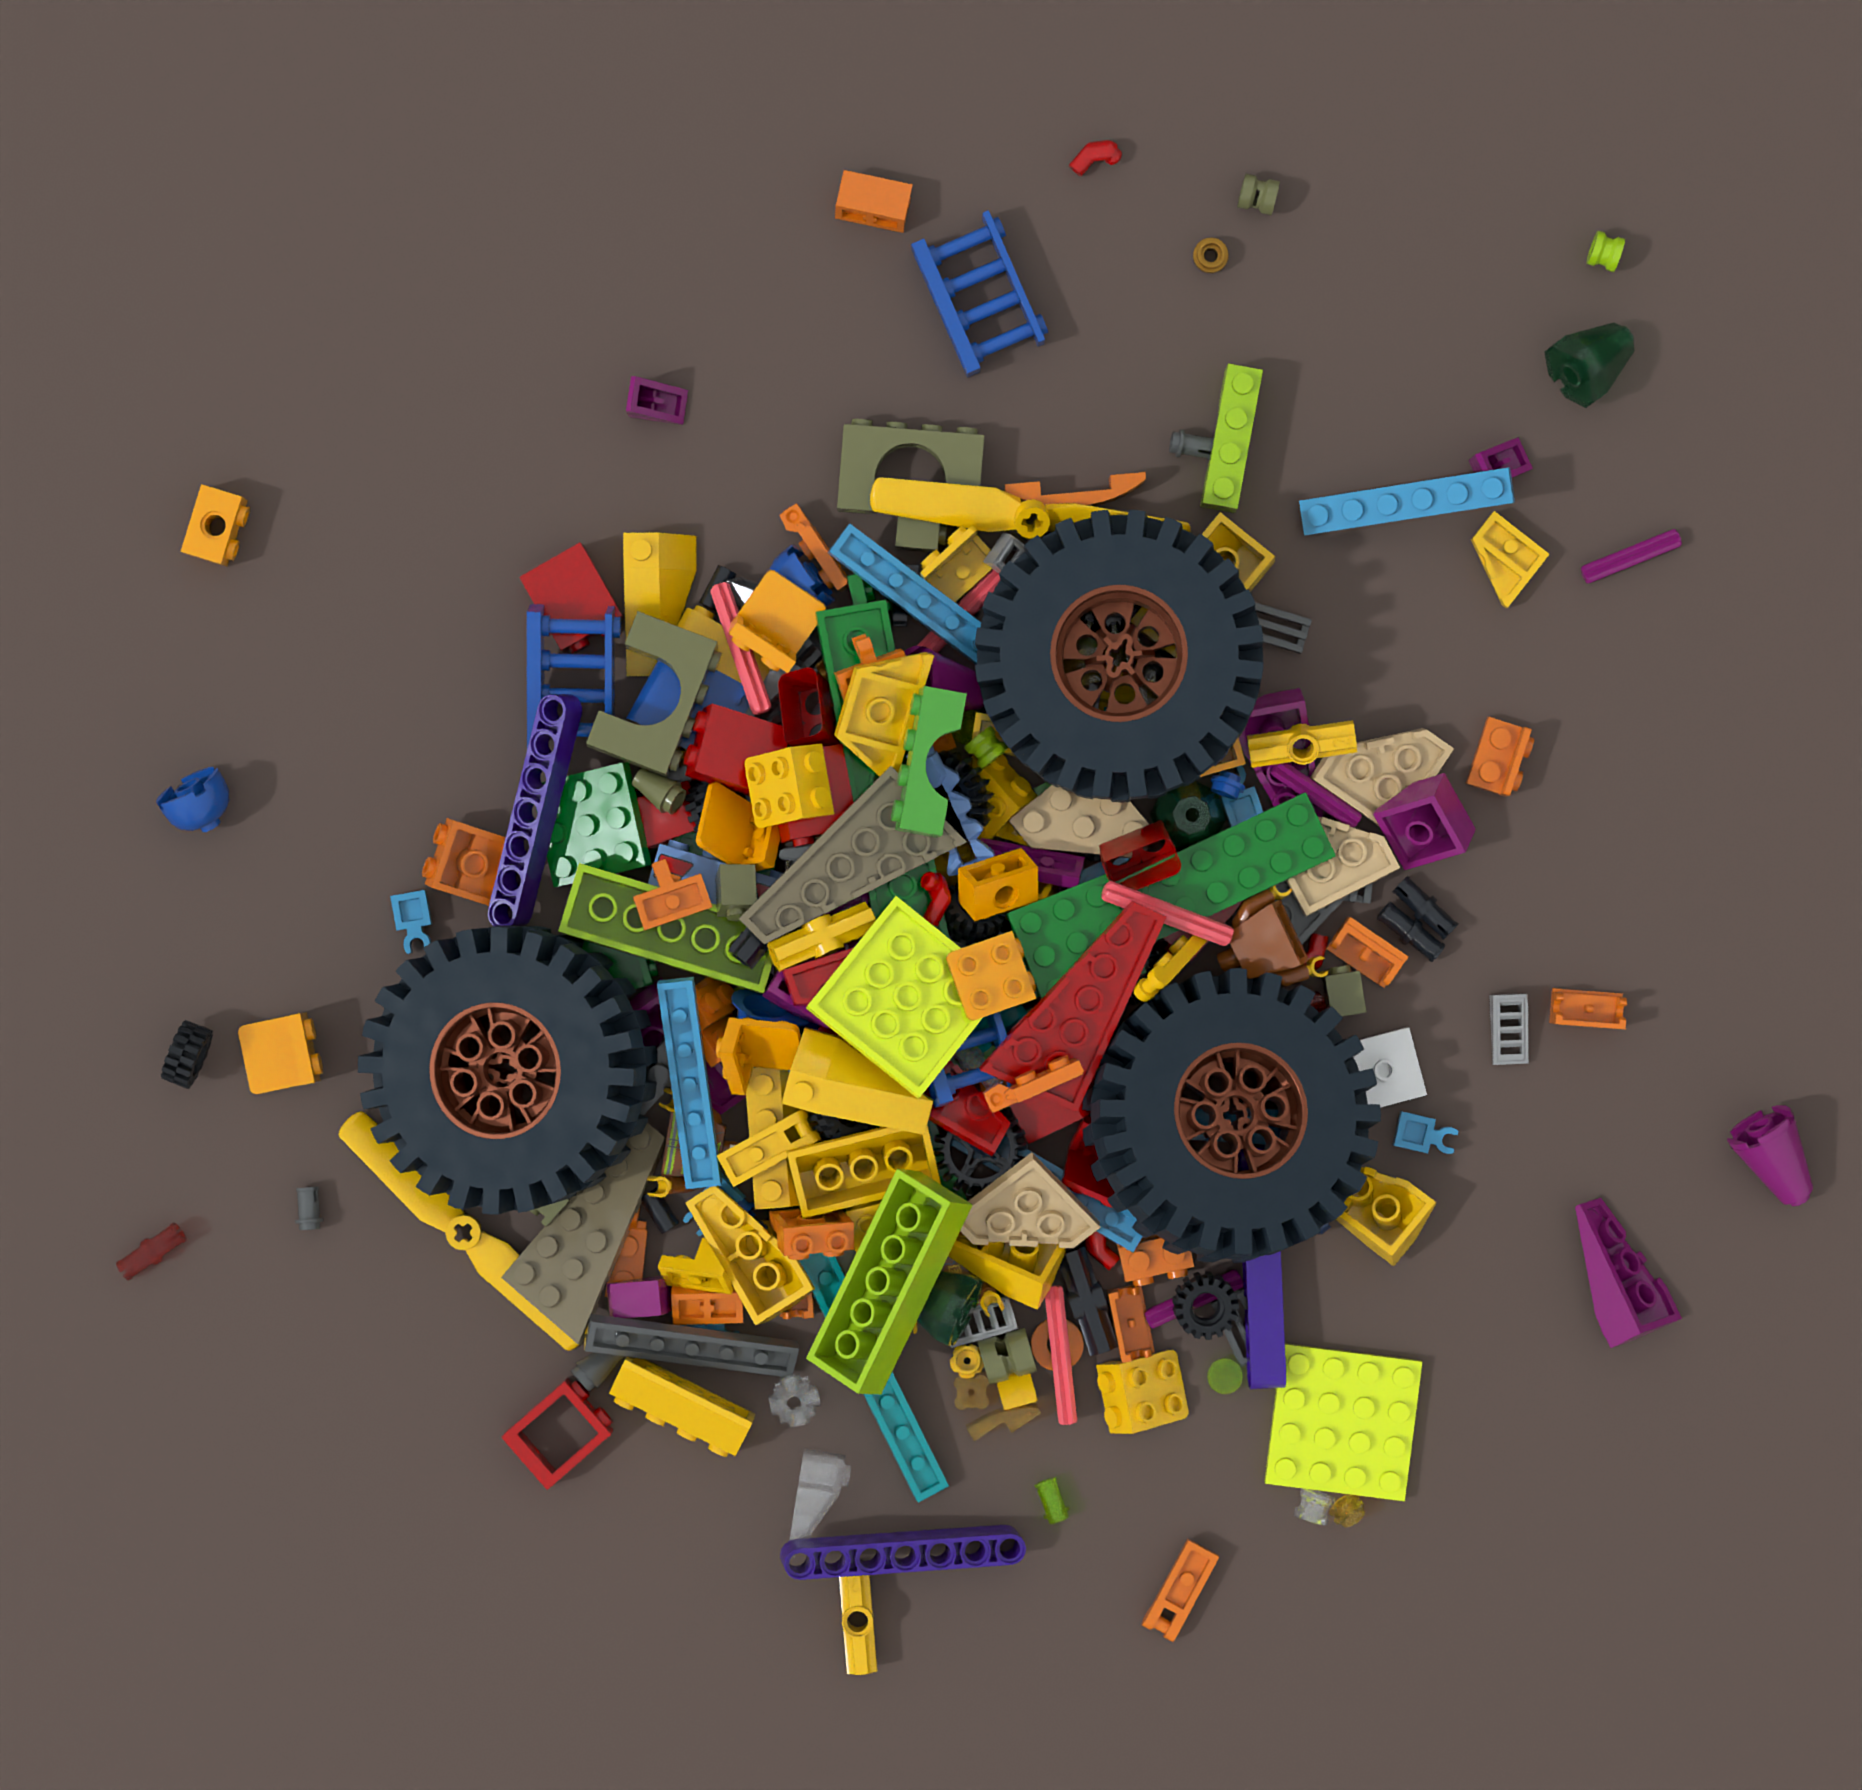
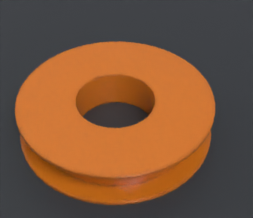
M1045 1320L1033 1332L1031 1349L1036 1361L1042 1367L1053 1371L1051 1352L1047 1348V1341L1049 1339L1048 1322ZM1067 1320L1071 1366H1074L1083 1353L1084 1342L1078 1327Z

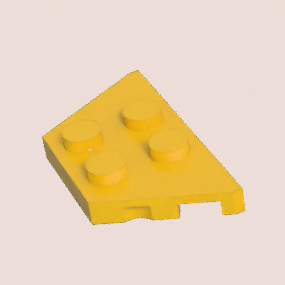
M923 652L854 667L834 735L879 777L890 766L899 773L906 751L903 750L906 730L912 729L915 715L909 714L913 693L919 694V689L926 685L934 655L931 653Z

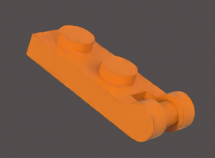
M1187 1538L1141 1625L1149 1630L1155 1628L1164 1633V1638L1173 1642L1215 1567L1219 1555ZM1164 1607L1175 1613L1171 1621L1160 1616Z

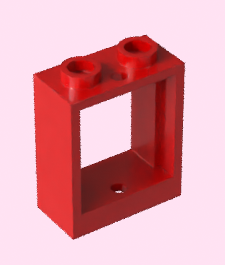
M568 1377L501 1436L546 1490L552 1487L614 1431L610 1426L613 1420L600 1406L595 1409L587 1400L590 1396L589 1392L578 1380L572 1382ZM564 1394L598 1433L555 1470L522 1430Z

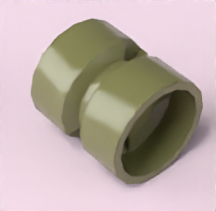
M1025 1327L1007 1332L1004 1339L993 1336L977 1341L990 1385L1009 1380L1011 1373H1015L1020 1377L1037 1372Z

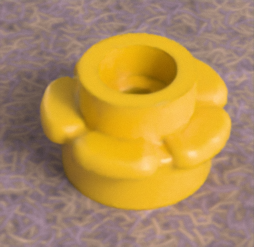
M964 1344L957 1346L953 1350L950 1366L954 1372L959 1373L960 1377L965 1379L973 1378L975 1373H980L983 1370L984 1364L981 1353L976 1345L970 1344L966 1346ZM970 1358V1364H965L964 1359Z

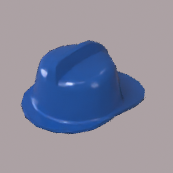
M739 989L732 994V1003L737 1008L736 1018H753L755 1020L772 1022L787 1021L798 1027L811 1023L790 1014L763 997L761 993Z

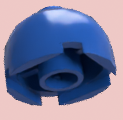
M792 544L773 560L769 570L777 571L823 602L827 607L835 601V598L830 596L833 593L832 590L823 582L818 574L819 570L812 562H803L800 559L805 553Z
M207 767L182 778L183 784L175 791L170 786L156 800L160 810L173 826L180 830L194 831L201 829L202 832H208L221 823L219 817L226 811L230 798L229 789L219 769Z

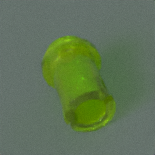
M1056 1477L1034 1484L1046 1513L1043 1515V1518L1048 1519L1049 1524H1055L1069 1518L1067 1511L1070 1510V1507L1064 1504Z

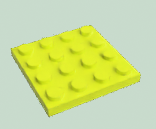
M897 896L893 898L806 1007L808 1011L916 1098L922 1096L982 1019L971 1021L966 1017L946 961V957L950 952L961 948Z
M1285 1343L1286 1387L1276 1388L1265 1484L1405 1501L1422 1361Z

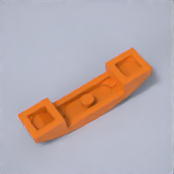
M1146 472L1110 475V489L1041 495L1040 481L1005 484L1004 491L1020 497L1021 502L1035 499L1041 501L1044 505L1077 503L1096 507L1115 501L1137 489L1145 482Z

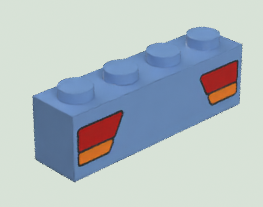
M671 839L668 846L659 844L654 863L666 859L673 882L701 874L710 901L716 904L715 876L719 865L726 863H723L722 860L703 850L702 856L689 853L690 845ZM652 868L648 884L659 887ZM771 870L769 876L756 873L757 899L783 873Z

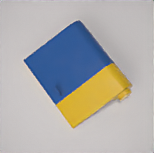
M696 605L694 610L686 608L677 626L717 641V651L721 652L722 656L715 673L709 671L704 684L708 685L709 689L703 705L696 704L691 717L695 718L699 710L702 711L704 707L712 703L745 714L749 708V703L723 627L720 623L712 620L715 616L712 612L699 605ZM753 650L764 682L771 668L766 666L761 661L762 656ZM657 661L626 717L628 721L637 725H653L665 720L672 714L680 699L681 686L677 675L670 667ZM692 731L689 739L683 737L679 747L687 750L690 744L693 745L696 731Z

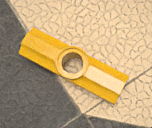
M1353 720L1316 726L1296 724L1288 730L1247 736L1251 768L1288 762L1306 765L1312 763L1316 758L1357 753ZM1299 739L1311 741L1310 746L1303 750L1296 749L1293 745Z
M866 901L832 916L830 914L820 916L802 925L801 929L769 942L767 947L774 966L781 972L809 959L815 958L816 960L842 949L845 944L863 937L876 921V918Z
M870 1575L839 1577L847 1674L865 1675L877 1672ZM859 1611L867 1616L868 1621L864 1626L854 1627L848 1621L849 1615Z

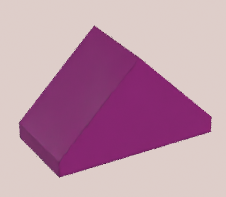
M631 376L626 412L631 418L683 425L688 390Z
M1519 437L1479 452L1468 460L1474 473L1510 467L1511 477L1514 478L1533 469Z
M662 1275L608 1283L609 1314L611 1317L619 1318L664 1315L672 1311V1286L666 1285Z

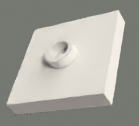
M1409 1027L1360 1039L1364 1050L1354 1056L1359 1071L1373 1068L1377 1081L1376 1086L1366 1091L1368 1104H1380V1107L1427 1095Z

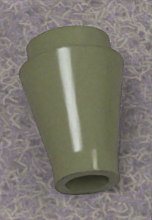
M644 768L636 773L632 781V786L638 789L661 813L668 812L669 814H674L682 806L686 798L687 792L681 788L680 782L654 774Z

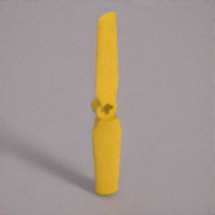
M879 477L874 481L870 493V505L874 512L957 527L963 525L965 528H969L973 525L977 530L985 532L1017 530L1021 536L1032 539L1037 535L1041 537L1046 532H1054L1055 524L1072 518L1074 523L1091 518V512L1108 510L1110 515H1128V512L1077 503L1044 505L1041 501L1035 499L1021 502L1020 497L994 487ZM1031 514H1037L1038 519L1034 520L1031 525L1027 524L1026 519H1029ZM1147 515L1148 518H1153L1160 521H1164L1165 519ZM1178 521L1182 523V527L1184 530L1191 533V527L1189 523Z
M356 1112L343 1123L339 1130V1137L420 1221L445 1232L447 1241L452 1247L466 1251L481 1277L565 1350L570 1351L579 1346L501 1278L520 1256L508 1243L482 1231L479 1221L472 1215L465 1214L464 1210L447 1205L450 1197L447 1193L429 1196L418 1189L416 1185L422 1176L417 1171L400 1173L390 1162L399 1152L394 1142L377 1143L371 1128L378 1124L365 1112ZM468 1223L472 1227L470 1235L473 1238L470 1241L466 1238L459 1241L455 1237L458 1233L455 1226L457 1224L465 1226Z

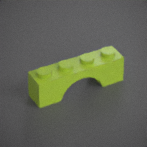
M1228 364L1225 368L1215 435L1200 507L1235 513L1238 509L1263 373L1261 369Z

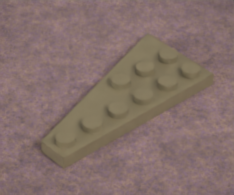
M890 766L738 919L763 944H766L967 841L946 820L943 835L938 838L895 830L896 822L891 821V813L895 799L900 800L902 786L897 785L898 772Z
M648 1123L641 1134L628 1139L626 1146L631 1149V1152L623 1162L607 1168L604 1172L607 1177L595 1186L580 1190L576 1193V1196L569 1198L570 1201L546 1227L544 1226L501 1277L580 1346H582L586 1336L585 1331L588 1327L590 1314H595L598 1308V1300L603 1288L609 1282L629 1234L628 1229L632 1219L642 1203L641 1198L648 1184L647 1178L654 1174L666 1145V1138Z

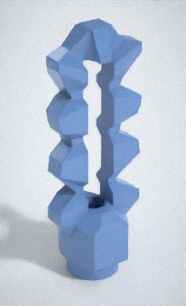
M932 745L926 759V773L929 782L933 788H937L941 784L943 785L951 805L960 820L963 831L977 857L964 863L957 847L950 850L947 874L950 877L958 875V868L994 857L995 853L988 845L977 838L984 829L981 823L966 815L972 807L970 798L953 790L960 780L958 772L943 764L938 752L934 750Z

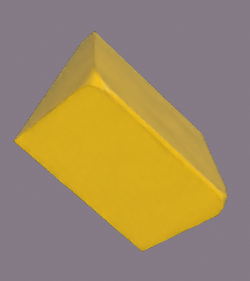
M1011 1373L1009 1380L997 1383L1004 1410L1038 1401L1031 1374L1018 1377L1015 1373Z

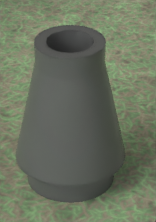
M593 1352L575 1362L577 1366L571 1372L583 1387L590 1392L593 1388L596 1387L598 1389L624 1356Z

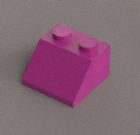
M1445 773L1412 783L1377 808L1373 813L1404 870L1465 853L1476 830Z

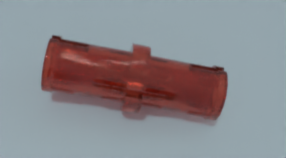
M173 1222L152 1239H144L138 1249L122 1260L117 1261L116 1266L119 1272L126 1271L123 1277L128 1281L152 1263L154 1265L160 1263L163 1260L162 1256L187 1241L183 1230L179 1233L177 1232L180 1228L179 1225Z

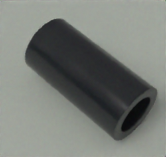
M718 565L699 603L717 611L710 593L712 587L718 583L735 578L737 574Z
M657 1187L651 1190L650 1193L656 1192ZM648 1194L642 1196V1204L661 1234L679 1223L663 1197H652Z

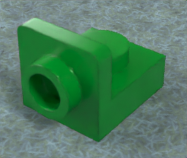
M856 574L847 576L853 605L876 600L875 591L871 585ZM887 603L888 613L893 612L891 603Z

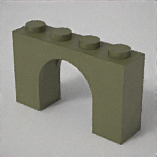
M852 419L851 424H844L837 502L838 512L873 514L870 505V493L876 479L877 470L889 454L902 448H919L933 455L944 471L945 483L981 485L984 435L977 434L978 429L957 427V431L954 433L942 432L943 426L923 424L921 430L907 429L908 424L903 422H887L886 427L872 426L873 421L867 419Z
M637 611L625 642L626 649L660 661L675 672L681 686L678 705L669 717L653 725H637L598 711L586 745L591 749L668 777L670 770L676 772L680 765L684 752L678 750L683 737L689 739L692 734L695 718L691 717L696 704L703 705L709 686L705 685L704 682L709 671L715 673L722 653L717 651V641Z

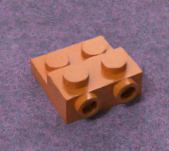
M446 818L445 824H438L433 836V843L438 844L434 857H428L422 869V877L426 878L425 885L489 906L506 837Z
M705 978L695 985L705 1060L712 1068L721 1063V1059L716 1056L717 1041L719 1037L724 1036L728 1019L736 1018L733 1012L737 1008L731 1000L732 994L735 991L729 984Z
M800 1209L769 1211L770 1226L777 1233V1248L784 1256H788V1259L803 1260L809 1258V1254L823 1253L824 1256L837 1257L844 1255V1251L855 1250L854 1222L842 1209L804 1219Z
M1156 1234L1145 1238L1142 1237L1134 1253L1116 1243L1125 1282L1133 1281L1134 1287L1154 1283L1153 1276L1167 1273L1168 1279L1188 1275L1187 1268L1194 1267L1192 1253L1187 1251L1177 1255L1163 1249L1165 1240Z

